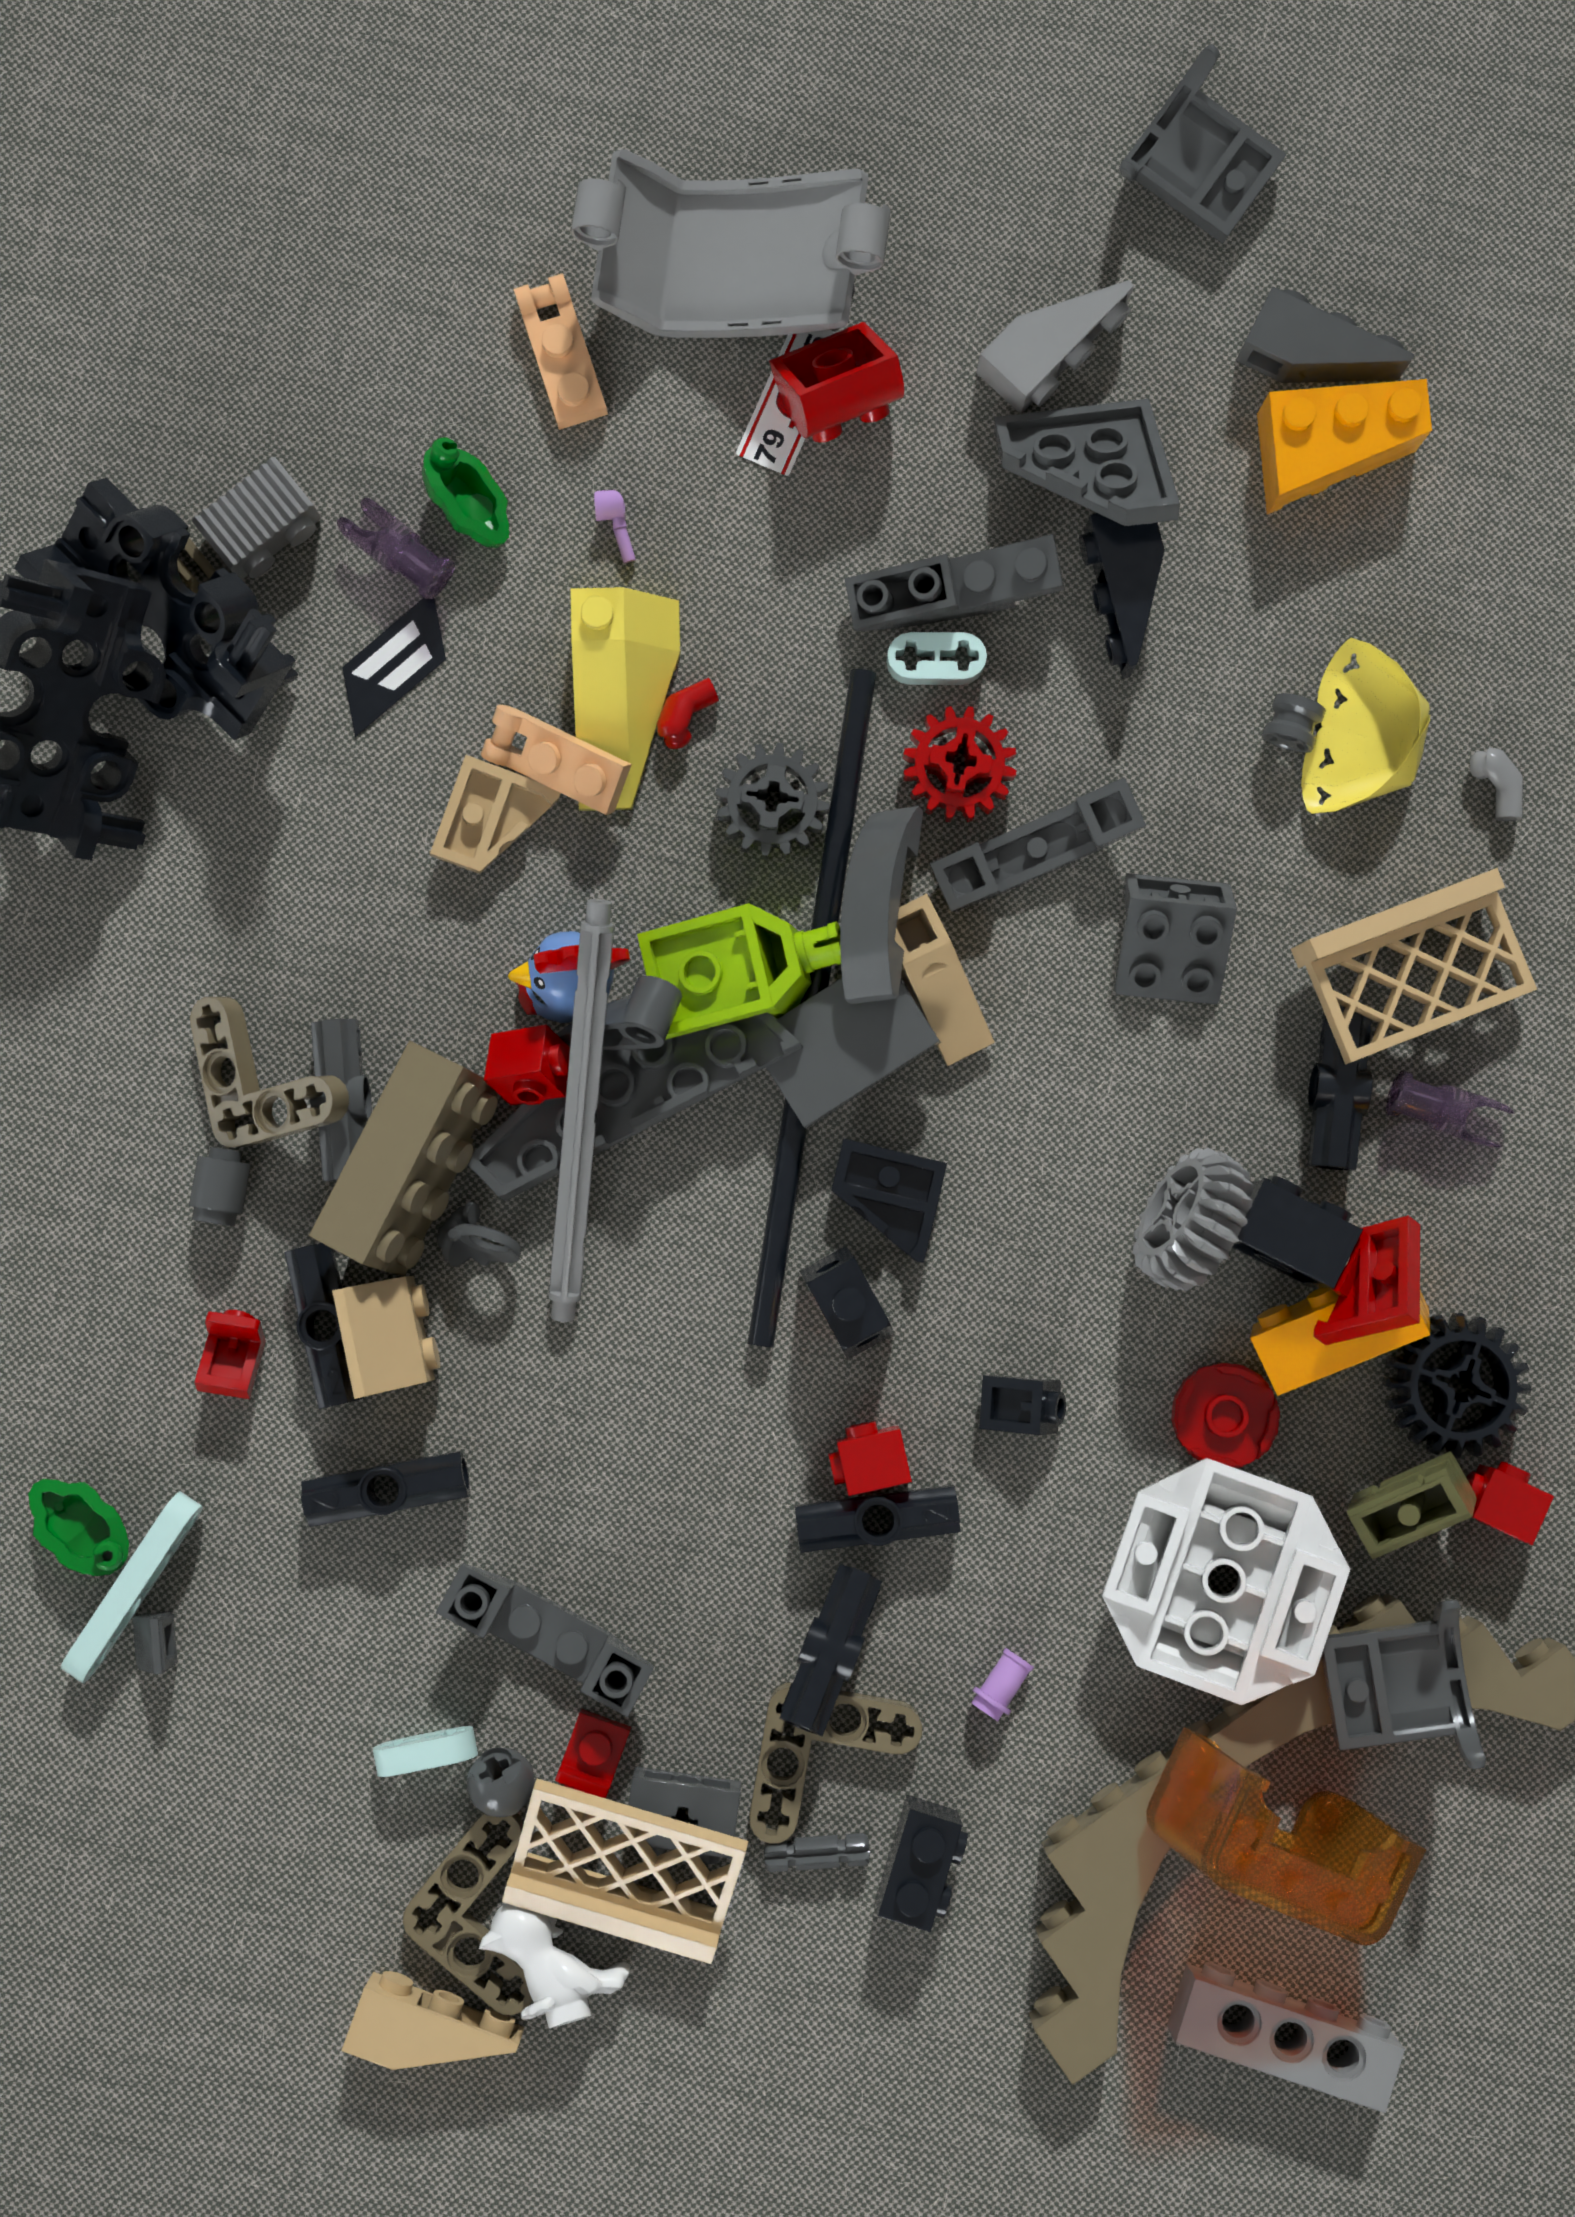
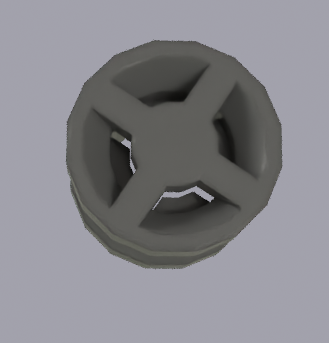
M1289 693L1277 694L1272 704L1275 714L1273 720L1264 727L1263 739L1289 751L1311 752L1316 742L1313 731L1315 725L1323 721L1326 712L1325 708L1321 704L1303 696Z

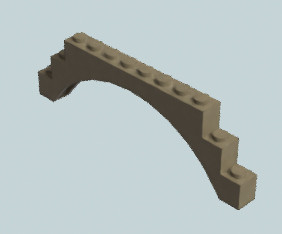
M1375 1594L1363 1600L1353 1609L1354 1618L1338 1629L1334 1625L1331 1626L1328 1635L1416 1622L1400 1600L1389 1594L1383 1597ZM1468 1615L1463 1619L1459 1616L1463 1664L1472 1709H1486L1548 1726L1558 1731L1563 1730L1575 1721V1658L1566 1645L1549 1637L1545 1640L1537 1638L1522 1646L1515 1654L1517 1660L1511 1663L1482 1622ZM1322 1657L1320 1658L1315 1675L1295 1684L1292 1683L1244 1705L1226 1700L1222 1704L1224 1711L1208 1723L1205 1720H1199L1191 1724L1178 1736L1180 1743L1164 1755L1161 1751L1150 1754L1136 1765L1134 1769L1136 1775L1121 1786H1118L1117 1783L1107 1785L1092 1797L1090 1802L1093 1806L1076 1818L1073 1814H1069L1055 1822L1046 1833L1048 1838L1041 1844L1047 1857L1076 1898L1070 1903L1067 1900H1061L1048 1908L1040 1918L1042 1923L1035 1927L1041 1944L1069 1984L1063 1989L1060 1986H1054L1044 1992L1035 2001V2009L1029 2013L1035 2032L1072 2085L1117 2053L1121 1973L1137 1913L1165 1855L1202 1806L1249 1764L1305 1732L1332 1723Z

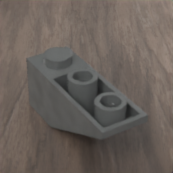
M1272 286L1236 361L1281 383L1399 380L1415 354L1405 350L1403 345L1393 337L1387 335L1376 336L1357 327L1355 321L1345 314L1338 312L1328 313L1311 305L1309 300L1299 292L1293 290L1282 291Z

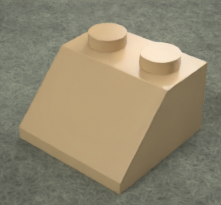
M404 1276L332 1290L354 1399L435 1380L433 1369L440 1368L439 1351L435 1338H426L422 1317L429 1316V1303L423 1284L416 1286L414 1276Z

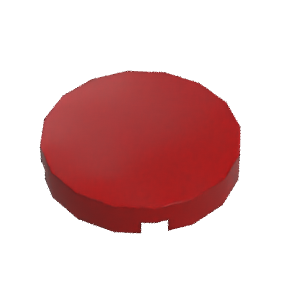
M1217 1362L1200 1367L1183 1380L1173 1398L1171 1421L1176 1438L1187 1453L1199 1461L1209 1458L1234 1468L1243 1467L1268 1452L1278 1434L1280 1409L1273 1391L1260 1374L1243 1365Z

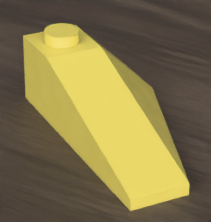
M624 587L571 588V644L576 738L632 764L615 809L632 810L650 753V746L657 722L681 655L679 600ZM579 802V811H597Z

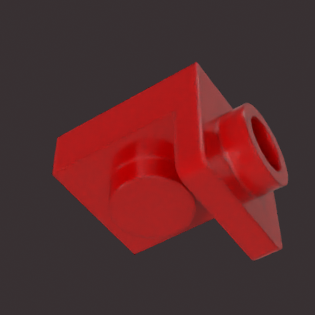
M581 1708L555 1781L564 1784L565 1787L606 1799L631 1726Z

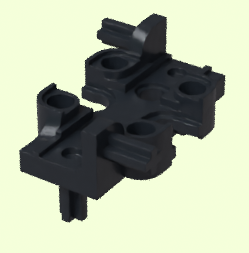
M108 478L89 482L82 496L77 498L75 502L77 506L61 538H57L54 545L21 554L14 569L23 578L38 581L44 561L49 559L131 580L127 572V562H129L141 574V583L152 592L142 625L156 632L163 644L165 656L163 665L166 679L159 704L145 699L138 700L152 714L161 719H172L194 710L213 719L234 741L250 734L278 688L294 681L298 676V673L292 668L296 661L289 653L283 655L271 643L277 631L274 627L276 619L269 613L262 615L259 612V604L252 590L235 572L229 573L225 568L216 570L207 582L199 584L197 587L199 591L197 593L192 592L182 582L177 567L179 553L185 548L190 533L187 531L189 526L167 506L157 504L138 509ZM201 636L212 646L210 648L212 652L209 657L202 650ZM79 640L88 649L87 642Z
M45 559L38 581L5 573L4 579L0 580V607L13 610L0 617V668L25 674L30 684L29 695L20 707L9 712H0V741L5 740L3 747L0 749V828L19 829L58 838L74 858L92 861L97 843L136 850L138 845H143L146 837L142 832L145 825L144 820L101 812L98 802H111L121 798L128 792L133 783L139 762L127 751L129 742L125 738L110 733L94 731L89 723V711L94 702L110 693L121 694L129 698L150 700L153 703L159 704L165 685L166 672L163 663L141 641L142 624L152 594L142 583ZM37 637L36 643L29 651L19 653L22 644L26 640ZM74 640L86 641L88 652L80 663L75 665L63 663L62 653L67 644ZM137 661L134 671L123 676L126 667ZM45 740L56 742V753L49 762L36 764L31 761V752L39 742ZM106 761L102 769L91 774L93 768L98 763Z

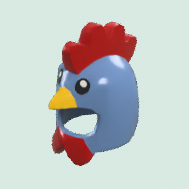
M558 932L547 936L527 962L509 972L508 978L516 982L519 987L518 999L527 1015H540L545 1019L559 1023L572 1022L574 996L578 984L579 932ZM612 948L610 976L607 979L606 988L608 995L613 984L614 969L630 961L628 949ZM532 990L545 1002L544 1004L536 999Z

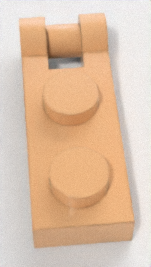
M563 273L548 277L549 283L530 289L529 285L526 284L513 289L559 430L608 415ZM556 304L559 316L540 322L537 310Z
M497 705L492 722L496 725L492 738L485 740L481 751V756L494 764L511 768L605 815L615 812L632 764L516 708L507 705ZM516 732L527 737L523 751L512 746Z

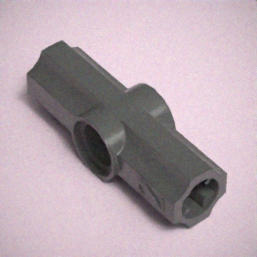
M328 1019L311 1022L315 1076L333 1075L346 1085L349 1093V1106L343 1118L335 1123L319 1127L321 1173L324 1182L338 1180L372 1113L370 1085L366 1074L363 1075L360 1041L361 1029L357 1019ZM324 1092L320 1097L310 1099L311 1108L320 1107L322 1103L326 1102Z

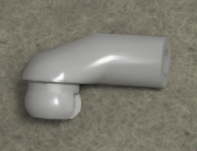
M1489 747L1487 752L1476 751L1470 759V771L1477 779L1489 778L1496 787L1495 819L1498 821L1521 820L1523 814V776L1501 749Z

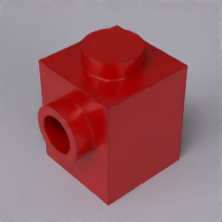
M547 1024L493 1033L490 1037L484 1081L510 1105H537L544 1100L566 1097L570 1047Z
M870 1421L845 1427L846 1437L836 1439L838 1452L828 1454L835 1485L845 1483L848 1496L912 1482L902 1434L898 1425L878 1430L876 1421Z
M1500 1461L1497 1469L1479 1464L1477 1471L1470 1472L1466 1477L1477 1498L1471 1519L1529 1545H1533L1554 1496L1529 1485L1530 1473L1503 1461Z

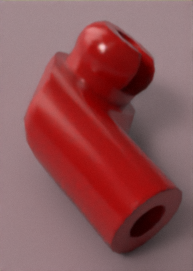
M709 677L671 694L666 699L657 722V732L660 737H664V743L668 748L680 749L686 746L692 738L688 730L692 714L719 702L718 695Z

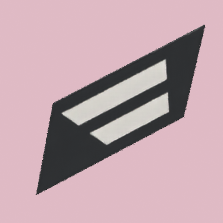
M433 590L342 667L355 737L446 660Z

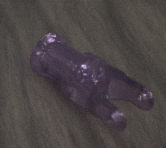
M365 497L361 500L362 511L369 519L380 526L382 530L375 532L361 529L346 517H340L337 520V526L343 536L392 574L401 573L419 587V594L425 599L431 600L445 588L455 569L453 561L449 558L443 557L440 559L421 544V537L370 498Z
M1401 1070L1394 1079L1388 1093L1386 1113L1389 1116L1398 1117L1400 1114H1404L1428 1122L1429 1129L1491 1148H1501L1502 1145L1467 1132L1465 1128L1466 1118L1473 1109L1482 1106H1488L1510 1114H1514L1515 1111L1497 1100L1448 1084L1436 1087L1413 1079L1411 1072Z

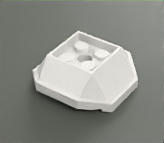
M1205 1458L1137 1492L1102 1597L1136 1666L1236 1704L1244 1705L1292 1683L1295 1684L1315 1675L1350 1568L1313 1496ZM1218 1565H1230L1238 1573V1583L1229 1593L1219 1594L1212 1591L1208 1586L1209 1573Z

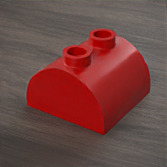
M865 322L769 360L776 385L792 422L802 437L808 438L812 436L815 442H828L837 438L842 433L841 424L856 417H859L865 423H872L885 418L890 413L888 404L904 397V380L898 355Z

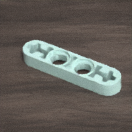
M181 1491L176 1493L168 1502L61 1664L62 1670L81 1683H85L90 1679L104 1661L198 1519L203 1509L202 1505Z

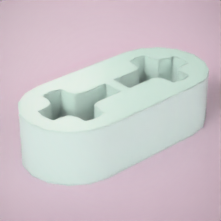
M908 632L899 635L892 641L889 646L886 663L891 676L903 684L965 685L979 678L985 667L987 653L982 641L973 634L964 632ZM910 646L915 647L916 656L933 657V661H918L916 669L910 671L906 670L905 662L896 660V657L903 656L905 647ZM958 647L967 648L968 656L976 657L977 661L970 662L967 671L958 670L957 662L940 661V657L955 656Z
M461 1726L400 1738L372 1748L378 1777H390L451 1765L469 1760L478 1755L473 1726Z

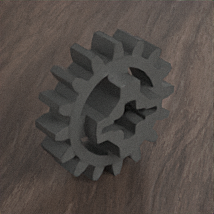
M777 743L774 754L766 755L762 745L757 744L755 745L754 759L749 760L742 753L736 755L739 767L737 772L724 768L722 778L730 786L729 788L716 789V799L728 803V805L717 810L718 821H732V824L725 831L726 837L730 840L742 835L744 838L741 848L744 853H748L754 845L761 846L762 859L768 860L772 848H779L780 853L786 859L790 857V844L796 842L804 850L809 847V840L806 835L808 830L816 834H821L823 831V824L815 816L829 814L830 804L818 800V797L828 792L829 787L827 782L814 783L813 779L818 775L820 769L817 763L811 764L806 768L802 766L804 751L798 749L789 758L784 756L783 743ZM767 769L766 775L756 783H744L754 773ZM786 771L794 775L802 783L807 794H804V791L792 788L786 780ZM769 791L779 792L780 801L783 802L777 805L776 812L766 811L765 802L762 801L768 798ZM738 808L742 809L743 812L753 814L759 822V832L745 823ZM803 817L796 827L785 833L778 834L779 827L791 818L801 819Z

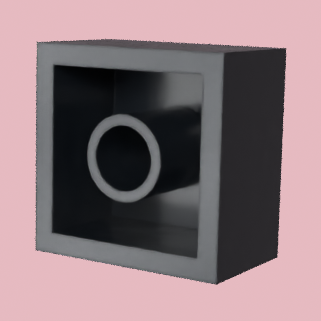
M1273 1176L1271 1180L1262 1178V1180L1251 1182L1254 1184L1253 1192L1250 1196L1253 1203L1245 1216L1248 1223L1241 1228L1238 1235L1239 1242L1234 1243L1232 1248L1310 1288H1334L1363 1229L1349 1223L1352 1214L1327 1201L1322 1200L1319 1205L1300 1198L1303 1189L1278 1176Z

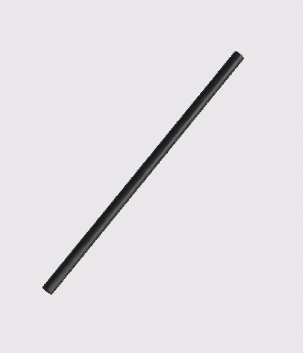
M852 669L850 672L811 930L827 926L828 923L835 921L839 923L876 681V673L866 669ZM832 965L816 969L810 973L812 983L800 1004L829 986ZM786 1098L784 1101L747 1344L770 1348L774 1347L807 1129L803 1127Z

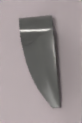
M638 977L631 995L607 1003L603 1050H635L661 1047L664 1044L683 997L681 991L670 982L658 977ZM572 1023L556 1033L569 1047Z

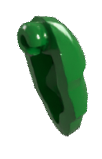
M442 437L436 439L425 452L422 466V477L428 496L434 504L442 508L447 520L456 532L470 536L486 548H498L509 538V522L506 514L507 498L491 477L487 467L478 458L457 448V444L449 438Z
M42 1479L33 1484L28 1493L29 1506L34 1518L33 1536L43 1547L54 1553L59 1563L70 1570L92 1576L110 1575L123 1566L128 1557L129 1550L126 1528L114 1507L103 1502L96 1490L85 1482L68 1484L54 1479Z

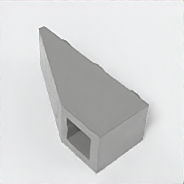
M1128 280L1017 316L980 353L976 373L1019 414H1022L1033 402L1040 407L1058 388L1060 382L1056 378L1068 366L1076 370L1095 349V345L1092 343L1093 340L1104 329L1111 334L1127 318L1131 311L1128 302L1134 285Z

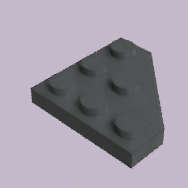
M1149 398L994 417V435L1002 468L1124 526L1178 520L1180 502Z

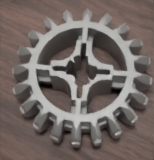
M1208 1147L1204 1150L1196 1148L1189 1155L1184 1154L1181 1156L1177 1165L1170 1166L1164 1179L1157 1182L1156 1190L1151 1197L1147 1198L1148 1204L1144 1212L1139 1215L1141 1220L1140 1226L1134 1231V1238L1137 1239L1133 1245V1254L1136 1255L1135 1265L1143 1273L1151 1277L1150 1280L1165 1288L1168 1286L1176 1291L1181 1289L1187 1292L1195 1285L1201 1286L1205 1283L1208 1274H1216L1221 1261L1229 1258L1230 1249L1234 1243L1239 1242L1238 1235L1241 1228L1248 1223L1245 1216L1252 1207L1253 1200L1250 1196L1254 1185L1250 1182V1173L1243 1169L1241 1164L1234 1161L1232 1157L1221 1151L1216 1152Z

